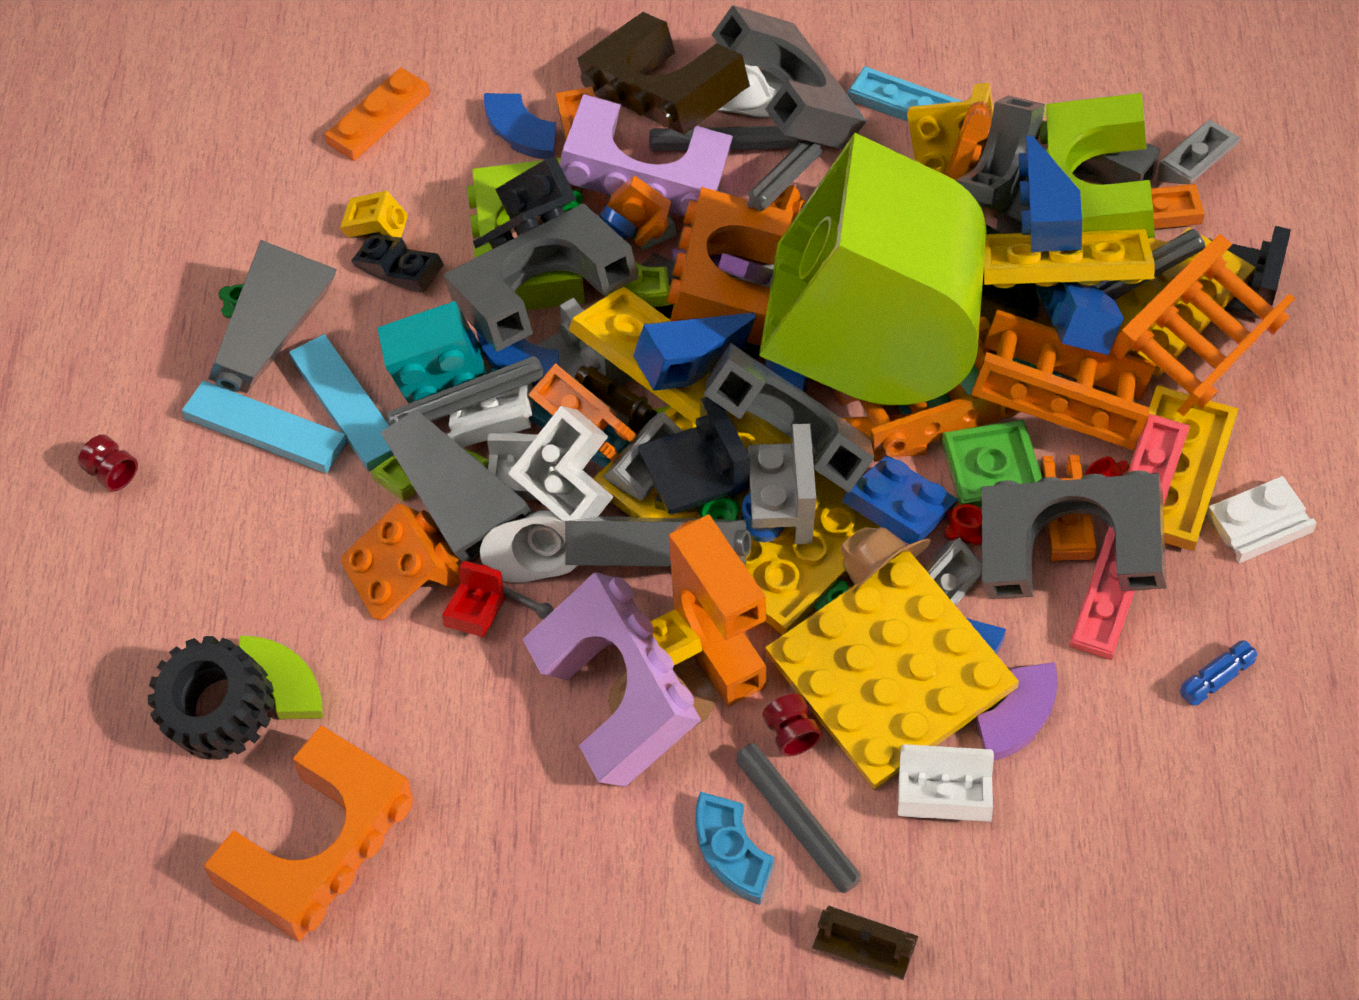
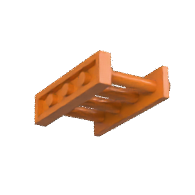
M1221 234L1216 236L1121 330L1110 350L1119 360L1131 349L1137 354L1140 351L1143 352L1185 389L1190 396L1177 411L1183 417L1194 405L1202 410L1218 392L1214 385L1267 330L1274 335L1290 318L1285 310L1296 299L1289 293L1273 308L1225 266L1227 261L1222 257L1232 243ZM1204 277L1210 281L1214 278L1262 320L1261 323L1252 332H1249L1201 290L1203 285L1200 281ZM1180 301H1183L1186 305L1190 302L1232 338L1238 346L1226 357L1177 314L1179 309L1175 306ZM1156 325L1161 329L1166 326L1215 370L1201 382L1153 339L1154 334L1151 330Z
M997 309L983 345L985 348L997 351V354L994 355L986 352L971 395L1134 450L1149 417L1150 408L1133 402V398L1141 400L1156 364L1130 354H1126L1119 360L1111 352L1109 355L1063 344L1054 328ZM1013 357L1037 365V368L1035 369L1012 361ZM1053 371L1076 378L1077 381L1073 382L1052 375ZM1093 384L1117 392V396L1093 388Z
M985 316L980 318L978 351L974 363L978 371L986 352L991 353V349L983 347L991 326ZM959 384L947 392L951 399L950 402L933 408H929L926 402L908 404L913 414L891 422L881 404L860 400L834 389L835 396L841 406L859 400L875 426L871 428L874 462L881 461L886 455L896 457L904 452L915 449L914 447L939 441L943 432L980 427L1020 413V411L968 395L962 385Z

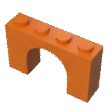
M701 187L697 202L689 200L683 223L690 226H684L682 229L678 249L683 250L684 253L678 252L672 276L679 277V280H672L667 297V303L673 304L670 320L681 321L754 313L756 319L747 342L761 346L770 288L743 281L726 274L712 262L710 257L723 253L732 254L773 265L777 244L791 225L793 212L768 206L764 211L758 212L755 207L751 209L748 207L747 199Z
M708 514L696 521L684 522L674 532L669 534L674 609L700 638L703 651L694 655V657L713 683L726 706L730 707L766 688V665L744 634V631L766 621V596Z
M322 725L319 726L294 756L293 762L300 780L338 803L346 811L343 829L335 842L326 850L313 857L301 860H288L272 855L233 830L203 865L213 886L298 942L301 941L308 931H314L321 924L326 915V908L337 894L341 895L349 889L355 879L356 870L366 858H372L379 851L384 842V835L395 822L399 823L407 816L414 799L408 778Z

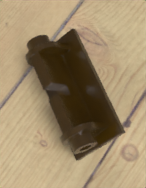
M582 365L577 370L575 380L579 381L581 385L617 414L615 417L629 427L636 435L650 419L658 414L657 411L652 409V406L647 404V398L644 396L639 397L621 385L618 387L614 386L613 380L598 372L596 367Z
M828 905L827 909H823L817 926L819 930L812 949L904 980L918 936Z

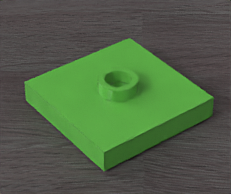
M1024 419L942 433L941 443L959 505L970 504L982 508V486H994L995 483L1005 480L1021 484L1035 483L1042 479Z

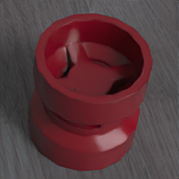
M105 434L97 435L90 439L81 449L78 456L79 466L88 474L97 476L98 482L111 492L119 491L126 487L135 477L138 470L137 459L127 451L119 450L118 444Z
M798 693L786 694L775 699L762 712V717L767 727L777 734L775 742L781 754L788 757L808 751L822 738V732L816 721L809 719L807 715L809 708L803 696Z

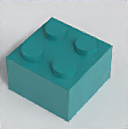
M456 301L377 327L385 367L408 404L487 374L479 341Z

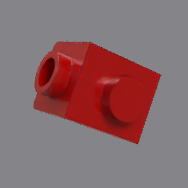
M462 561L458 568L460 585L442 614L443 625L484 637L505 601L502 573L487 565Z

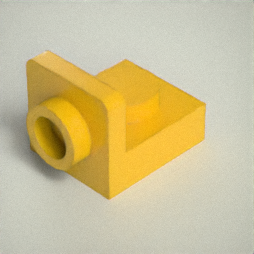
M388 190L349 199L340 229L348 238L380 232L382 235L402 237L408 214Z
M675 609L650 621L654 629L652 632L659 647L671 657L674 665L703 651L700 638Z

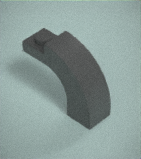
M1009 95L995 102L992 123L983 154L971 172L956 180V182L971 193L980 207L1003 212L1014 200L1020 189V181L1025 179V177H1019L1018 154L1026 153V136L1033 135L1038 141L1045 108L1044 103Z

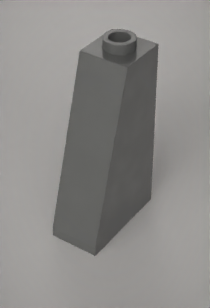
M260 240L208 379L215 381L223 389L248 393L326 295L337 269Z
M417 409L397 416L390 422L389 427L380 432L450 548L461 561L471 562L481 556L480 547L483 538L491 529L507 522L525 519L530 513H533L532 509L518 494Z
M599 516L565 521V565L671 566L669 534L674 532L684 522L696 521L698 519ZM713 519L742 563L746 564V557L751 550V535L746 530V520Z

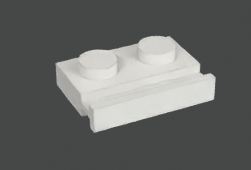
M532 384L450 414L448 426L451 429V433H447V435L459 446L465 447L488 440L490 433L502 434L504 432H517L531 428L529 417L532 416L534 400L528 394L533 389Z
M1283 476L1208 507L1206 514L1227 547L1232 548L1235 552V559L1238 563L1314 532L1317 524L1313 518L1310 519L1305 513L1306 507Z

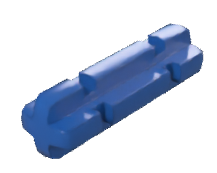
M1246 640L1238 641L1229 648V653L1223 652L1200 669L1198 676L1192 675L1184 681L1180 689L1181 696L1190 705H1199L1208 698V693H1215L1238 676L1239 670L1244 671L1255 663L1258 655L1255 648L1251 647Z

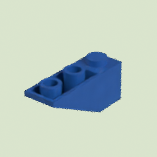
M1033 135L1026 136V153L1018 154L1019 177H1027V181H1020L1021 206H1029V210H1021L1022 235H1030L1031 252L1082 250L1080 190Z
M1058 282V284L1048 287L1037 285V292L1061 343L1109 355L1124 319L1112 298L1094 285H1082L1077 282Z
M754 313L644 324L633 357L653 391L692 386L712 371L730 343L741 350L745 347L756 315Z

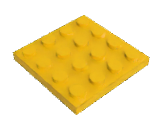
M910 551L902 552L886 563L856 591L851 592L858 584L765 647L766 655L796 693L803 696L809 709L873 790L899 773L902 745L937 746L975 719L977 715L982 714L1017 689L1019 684L1018 679Z

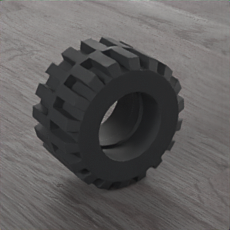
M204 636L202 643L195 638L185 641L186 648L183 650L176 646L169 652L172 656L167 663L161 660L156 667L161 671L159 676L151 677L149 686L155 692L148 695V705L155 709L150 713L153 722L160 726L159 730L190 754L193 755L195 753L203 759L210 760L212 755L219 760L229 758L230 750L234 751L237 755L246 750L244 744L250 740L255 743L261 737L256 733L261 726L267 728L271 719L266 716V712L274 710L275 701L269 696V694L274 692L272 682L266 678L268 676L267 672L240 646H236L232 641L221 638L218 641L214 636ZM228 680L227 693L220 706L207 715L196 717V704L202 692L217 681Z

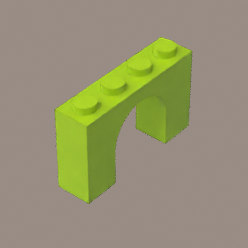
M1142 93L1046 104L1047 120L1042 121L1040 128L1041 145L1048 144V149H1045L1046 152L1080 190L1082 231L1146 229L1148 238H1155L1150 180L1098 185L1082 181L1072 174L1082 162L1091 157L1107 153L1147 149Z
M556 158L560 165L561 158ZM543 160L472 169L474 185H467L470 209L477 208V214L470 215L473 239L485 235L510 220L495 189ZM490 243L477 249L473 245L475 258L492 250ZM560 270L541 273L526 280L514 291L524 301L526 310L557 307L572 298L578 304L585 303L583 278L581 275L571 271Z

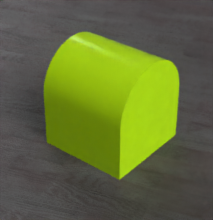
M854 133L777 244L759 356L849 396L871 403L884 405L916 404L935 399L954 389L971 371L978 351L986 222L976 199L954 179Z

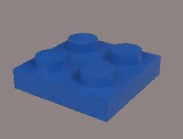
M886 455L857 481L850 493L846 492L842 502L880 527L888 529L910 545L923 540L948 516V512L954 509L958 499L946 492L939 484L930 482L911 470L904 462Z

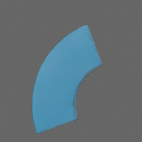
M700 791L696 805V834L700 851L706 864L717 879L729 890L750 902L761 905L774 867V857L759 850L747 837L743 825V803Z

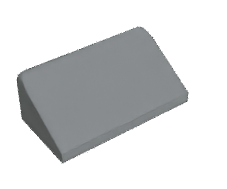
M1209 119L1160 161L1157 179L1167 183L1192 184L1240 142V137Z
M662 411L649 420L635 439L604 473L603 477L638 500H644L655 486L638 455V446L683 430Z
M960 538L945 543L923 566L955 606L982 577V562Z

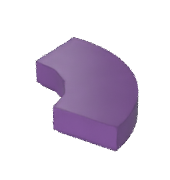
M724 253L718 266L722 271L764 285L770 283L773 274L772 269Z
M1055 662L1011 669V672L1019 681L1018 688L1008 694L993 710L977 715L976 724L982 747L994 752V761L1008 757L1027 746L1035 739V735L1050 717L1057 692Z

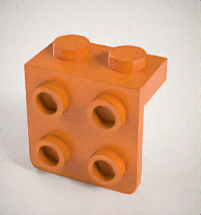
M397 503L343 553L341 563L372 618L377 620L386 619L428 579L451 588L460 583L459 566L457 564L459 558L454 554L450 546L443 541L438 532L439 528L429 512L425 510L420 512Z

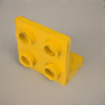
M990 82L974 84L971 98L962 102L911 106L908 108L907 117L915 161L945 175L970 104L972 105L974 102H978V100L979 102L984 101V103H987L990 106L992 121L994 108ZM988 137L977 143L982 145L979 160L985 149ZM968 167L967 173L971 172L974 168Z

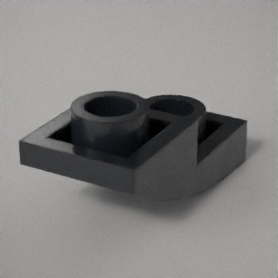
M375 233L370 235L351 260L355 267L378 279L423 293L444 266L437 253L408 249L401 237Z

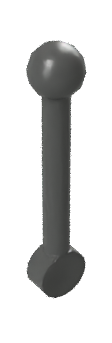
M503 586L505 597L536 611L538 617L543 620L554 610L549 603L539 604Z

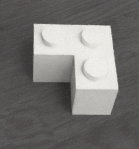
M564 406L559 407L508 473L563 522L598 517L613 498L608 491L583 471V468L608 436L578 410Z

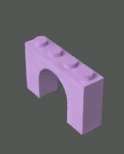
M583 94L560 160V167L569 184L611 196L635 175L671 201L668 212L681 216L685 215L689 200L697 202L701 187L718 191L733 136L696 126L689 148L681 159L669 164L660 165L643 163L624 154L613 141L621 105Z
M594 572L527 634L523 641L541 674L569 680L605 647L615 644L620 650L627 668V685L622 702L615 713L586 738L579 747L598 782L626 787L698 724L701 719L693 706L694 698L692 694L679 682L672 669L674 663L671 657L659 647L652 634L654 629L651 622L645 615L640 613L633 601L634 593L631 587L620 577L614 578Z

